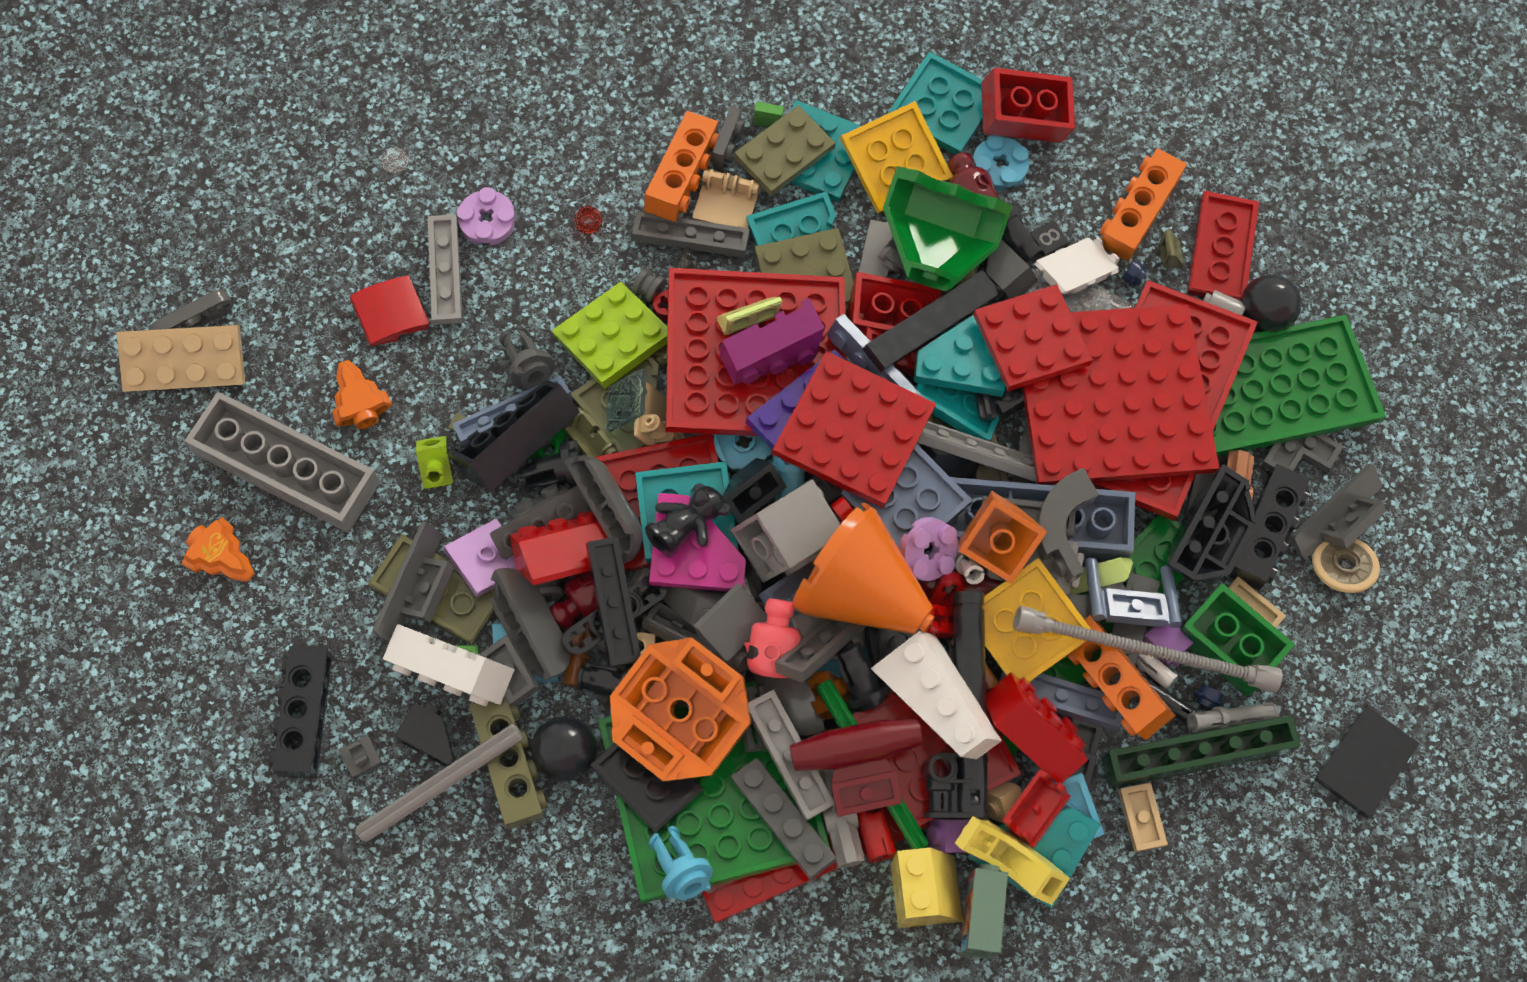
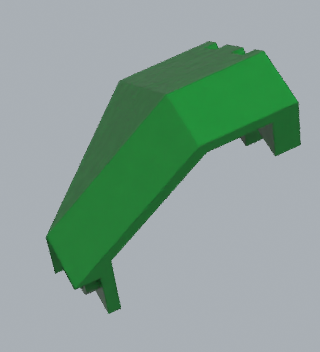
M897 166L883 210L907 278L924 286L948 292L999 248L1013 206L998 198L974 193L958 184L936 180L920 171Z

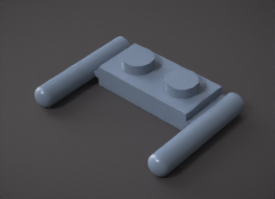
M1095 558L1086 559L1085 568L1093 620L1101 621L1105 619L1106 622L1157 627L1169 625L1171 628H1178L1182 625L1172 568L1164 565L1160 569L1164 594L1109 588L1103 591L1101 590L1097 560Z

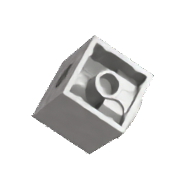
M812 479L732 528L731 531L764 583L783 572L788 576L815 560L821 552V548L825 546L841 525V521L829 507L823 491L816 486Z

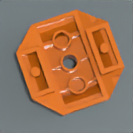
M692 637L649 644L610 695L613 742L662 781L713 775L752 723L744 677ZM680 701H685L689 706V713L683 719L677 718L674 712L676 704Z

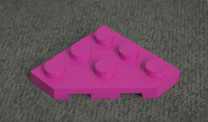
M659 493L658 503L673 502L688 505L691 497L689 495ZM657 512L656 522L665 519L667 514ZM711 520L705 521L709 539L706 547L698 545L695 531L671 558H667L653 546L649 584L653 586L728 592L737 583L744 587L746 559Z

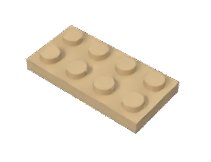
M240 325L116 332L123 392L245 384Z

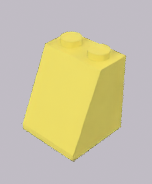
M933 848L897 851L890 865L898 928L962 922L963 917L954 856Z

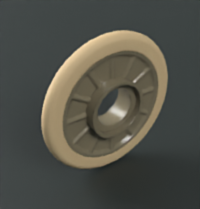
M1358 539L1348 548L1323 542L1315 549L1312 556V564L1316 575L1328 587L1339 592L1358 593L1365 591L1376 582L1379 576L1380 565L1376 554L1367 544ZM1347 559L1352 562L1354 568L1344 569L1339 565L1338 560Z

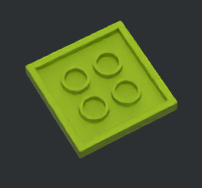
M622 282L616 284L552 330L554 338L604 389L667 344V326Z

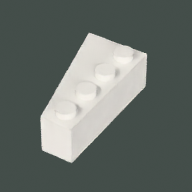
M399 624L395 628L383 657L384 660L394 663L392 670L410 676L411 671L419 674L417 680L433 686L436 685L437 681L445 684L443 690L461 696L462 692L471 694L469 697L470 701L486 707L489 701L501 705L515 670Z
M918 631L871 668L961 757L978 759L1002 741L936 635Z

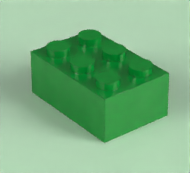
M1223 583L1219 585L1180 629L1193 642L1189 648L1195 654L1243 667L1247 665L1276 667L1295 645ZM1220 674L1246 697L1257 689V687L1249 686L1248 682L1243 681L1242 678Z

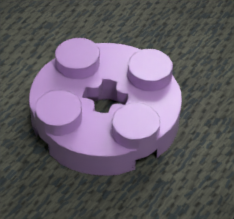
M482 188L480 191L469 195L457 209L460 230L463 236L474 244L489 243L490 245H496L506 240L513 232L515 221L513 205L505 195L495 192L492 188ZM485 213L492 214V221L484 220L481 222V215Z
M925 517L915 521L911 525L914 528L910 530L908 535L904 533L899 543V550L916 578L923 581L935 580L943 574H950L955 568V559L958 552L956 529L934 517ZM931 542L933 548L930 554L927 555L924 553V549L929 548Z

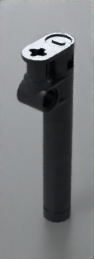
M980 591L954 592V666L986 715L984 593ZM955 751V753L936 754L925 760L922 766V773L925 777V790L929 792V812L924 813V818L971 819L974 816L978 819H988L987 752L978 759L961 757ZM936 760H940L946 766V774L942 778L933 772V764Z

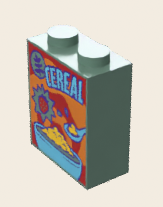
M981 864L980 869L975 868L967 877L959 956L992 960L1001 953L1008 872L999 871V866Z

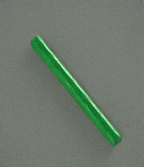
M829 679L819 684L817 691L839 728L857 725L856 720L833 682ZM902 797L901 804L887 806L911 849L927 847L928 841Z

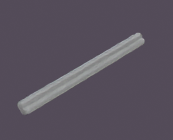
M514 724L509 725L359 824L355 829L358 837L362 841L368 842L521 741L523 736L519 728Z

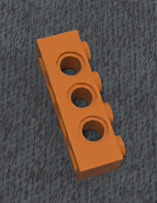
M686 111L645 193L644 212L673 222H677L681 212L686 213L690 203L689 195L691 191L696 192L701 179L700 173L702 170H707L711 159L710 152L714 150L720 135L717 133L718 121Z
M1158 148L1152 157H1145L1139 168V171L1142 172L1139 178L1133 176L1126 188V192L1129 193L1126 199L1120 197L1112 211L1116 215L1112 221L1107 218L1099 232L1103 236L1101 240L1105 250L1115 253L1127 262L1130 261L1180 180L1187 165L1185 162ZM1136 202H1141V203H1143L1145 206L1139 205V204L1136 203ZM1123 223H1128L1132 227H1127Z
M1091 615L1084 619L1092 630L1107 633L1098 621L1093 620ZM1087 641L1067 655L1076 666L1081 663L1085 668L1086 672L1083 673V676L1094 689L1099 686L1105 695L1101 699L1112 712L1118 710L1124 717L1120 722L1130 735L1138 734L1147 740L1175 717V714L1121 649ZM1097 650H1102L1101 657L1097 661L1091 662L1092 654ZM1115 673H1120L1119 682L1115 685H1110L1111 677ZM1139 696L1140 702L1138 706L1134 709H1129L1130 700L1133 697Z

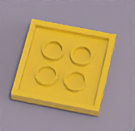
M916 101L856 128L839 138L877 214L884 211L883 206L897 166L917 170L936 180L945 182L953 177Z
M1039 558L1023 568L1012 584L1005 581L985 595L983 606L986 648L1006 675L1012 672L1019 679L1025 677L1029 682L1087 642V640L1064 636V634L1060 635V633L1042 632V634H1028L1015 631L1013 629V622L1016 610L1020 605L1044 612L1046 617H1050L1054 621L1091 629Z

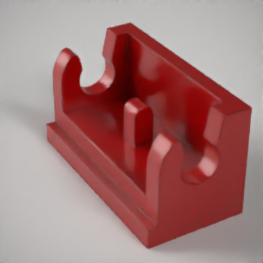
M1039 769L1002 821L1009 833L1034 849L1071 796L1067 793L1065 786L1061 782L1058 784L1054 783L1048 773Z

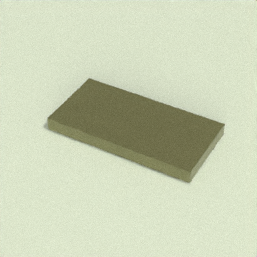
M401 534L369 581L368 585L370 588L388 597L389 591L413 542L412 539ZM434 554L433 559L447 561L452 564V562L442 556ZM454 566L430 622L470 646H474L495 613L491 598L495 597V588L477 598Z

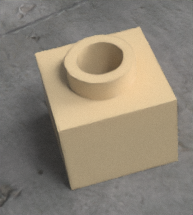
M1007 781L988 791V816L991 819L1003 823V818L1022 794L1020 786Z

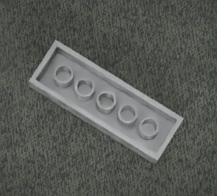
M220 392L215 394L185 439V443L194 455L347 533L350 532L380 484L373 469Z

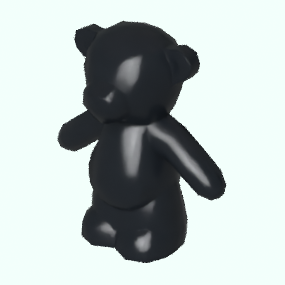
M698 483L694 486V493L688 505L673 502L658 503L655 506L656 511L660 514H667V516L663 520L646 525L645 532L651 544L667 558H671L689 540L694 531L696 532L698 545L706 547L709 539L705 521L714 520L719 515L727 516L730 514L731 508L724 502L723 496L716 489Z

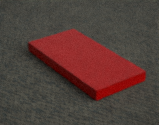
M1203 191L1187 294L1205 297L1206 293L1212 295L1214 290H1217L1241 301V295L1247 287L1259 201Z

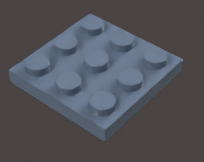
M916 444L884 509L846 490L841 492L840 497L843 496L853 510L858 507L864 511V507L861 506L864 502L876 509L898 548L904 533L909 534L910 530L914 528L911 525L915 521L925 517H934L949 524L967 509L973 501L918 444Z

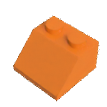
M991 491L959 539L958 551L1012 584L1047 531L1018 506Z

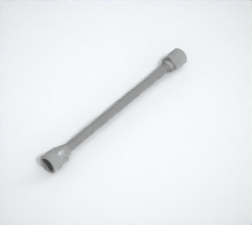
M1021 605L1015 613L1013 629L1015 631L1028 634H1042V632L1060 633V635L1064 634V636L1083 639L1084 641L1087 640L1096 644L1099 643L1126 651L1130 650V652L1242 678L1243 681L1248 682L1249 686L1276 693L1282 683L1283 674L1280 668L1268 665H1247L1243 667L1208 657L1205 658L1204 656L1201 657L1200 655L1197 656L1196 654L1193 655L1192 653L1154 644L1151 645L1146 642L1143 643L1142 641L1092 629L1089 630L1088 628L1085 629L1084 627L1081 628L1080 626L1077 627L1076 625L1054 621L1052 618L1046 617L1044 612Z

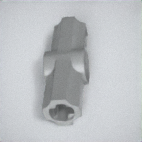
M820 770L818 772L833 799L830 784L834 770ZM835 805L821 812L826 835L830 837L833 853L836 856L837 869L864 863V853L857 828H859L857 813L838 817Z

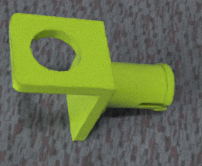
M446 436L416 441V455L422 484L425 489L453 483L449 458L446 453Z

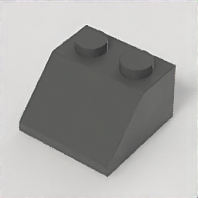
M737 583L693 626L701 644L740 673L748 668V652L744 642H749L752 625L758 622H766L767 614L744 587Z

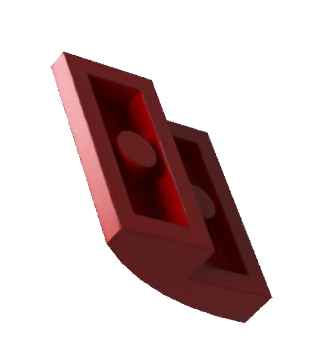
M409 275L377 283L350 295L351 303L370 347L396 342L402 334L427 330L429 326V321Z

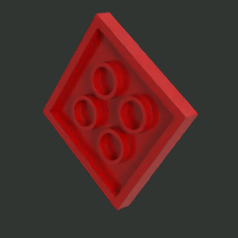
M1057 284L978 308L974 311L973 316L1007 391L1090 366L1093 361Z

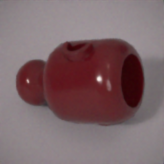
M961 152L950 158L948 167L954 175L950 179V183L958 184L974 193L999 199L990 173L984 168L975 167L974 158L969 153Z
M591 571L576 574L564 585V591L568 598L562 602L552 604L549 608L562 630L572 627L575 619L582 615L585 618L598 609ZM599 615L595 617L594 621L599 619Z

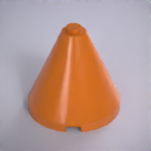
M864 502L861 505L864 507V511L856 507L825 544L813 562L816 566L808 580L806 578L802 580L794 596L792 606L805 616L916 634L919 630L925 632L935 618L931 614L933 606L877 510Z

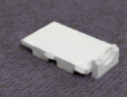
M1096 237L1094 242L1090 238H1085L1069 247L1061 248L1055 253L1036 260L1035 265L1040 271L1044 272L1042 277L1051 286L1057 284L1061 293L1067 294L1072 292L1074 294L1085 289L1087 285H1094L1105 280L1110 274L1118 273L1119 268L1116 265L1120 258L1115 253L1108 254L1103 248V241Z

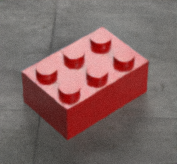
M993 68L981 82L983 134L1061 143L1075 129L1072 77Z
M1010 672L986 694V705L994 726L1043 771L1048 773L1057 784L1059 782L1063 783L1088 761L1083 747L1086 745L1076 734L1078 729L1069 718L1065 716L1061 719L1056 714L1057 709L1046 697L1040 699L1035 694L1036 689L1025 677L1019 679Z

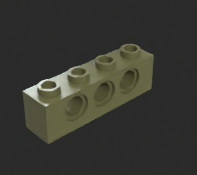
M505 695L501 705L490 701L487 707L477 703L469 704L481 744L494 736L493 731L496 726L501 724L508 726L511 724L516 725L515 720L521 718L517 705H510ZM525 730L520 731L523 736L521 741L487 763L504 824L508 830L544 819L542 809L548 808L543 789L536 791L533 779L539 777L533 759L527 761L524 749L530 747ZM507 754H516L518 756L517 763L512 767L502 765V760ZM518 783L527 785V792L523 796L513 797L511 795V789L514 785Z

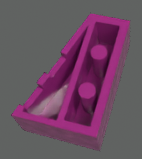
M810 298L801 302L802 308L788 315H785L784 311L775 314L777 320L762 328L755 324L722 341L720 357L734 385L742 382L745 384L752 383L760 376L768 373H781L789 366L797 363L804 365L816 357L824 326Z

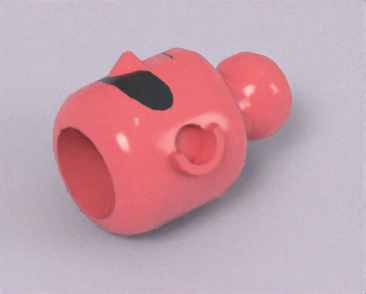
M769 598L765 603L766 622L754 623L751 627L749 642H744L748 652L747 666L752 673L760 676L788 678L776 673L775 662L787 651L798 645L801 640L800 632L795 627L789 626L790 618L794 615L795 608L792 606V601Z

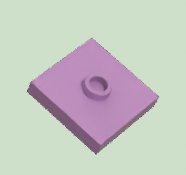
M497 519L444 546L445 554L477 598L495 588V581L491 580L495 569H515L513 556L506 560L502 559L490 537L492 531L502 526Z

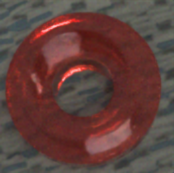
M593 206L581 207L574 216L575 227L585 234L597 232L603 224L601 212ZM586 219L593 220L592 223H584Z

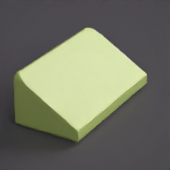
M780 297L767 298L717 316V321L724 335H728L775 318V314L780 311L782 300Z
M1119 557L1098 563L1101 587L1126 581L1133 565L1132 559ZM1083 567L1084 573L1080 577L1078 588H1071V594L1089 591L1085 567Z

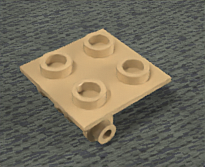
M714 169L704 170L703 184L692 219L748 228L746 216L753 214L761 188L760 184L754 179L748 180L738 175L733 176L730 173L717 172Z
M641 380L640 392L638 394L640 397L638 398L639 412L634 422V436L648 446L683 439L684 435L682 433L665 432L666 396L645 380Z

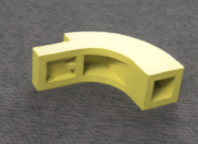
M973 816L955 842L963 851L992 865L999 866L1002 872H1008V876L1033 897L1050 905L1054 903L1070 879L1040 853L986 819L982 821Z

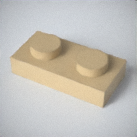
M1151 782L1120 788L1118 793L1134 853L1166 847L1168 843Z

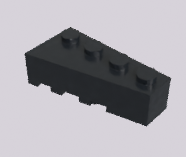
M546 380L515 403L517 409L500 413L493 418L492 427L481 433L476 430L467 437L470 442L458 450L454 446L446 453L465 478L489 491H493L501 487L507 481V477L516 469L525 466L529 461V457L538 449L547 446L551 438L558 431L568 427L580 411L560 384Z

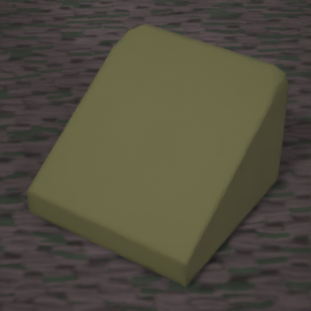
M1166 230L1159 242L1163 267H1183L1185 263L1180 241L1171 230Z

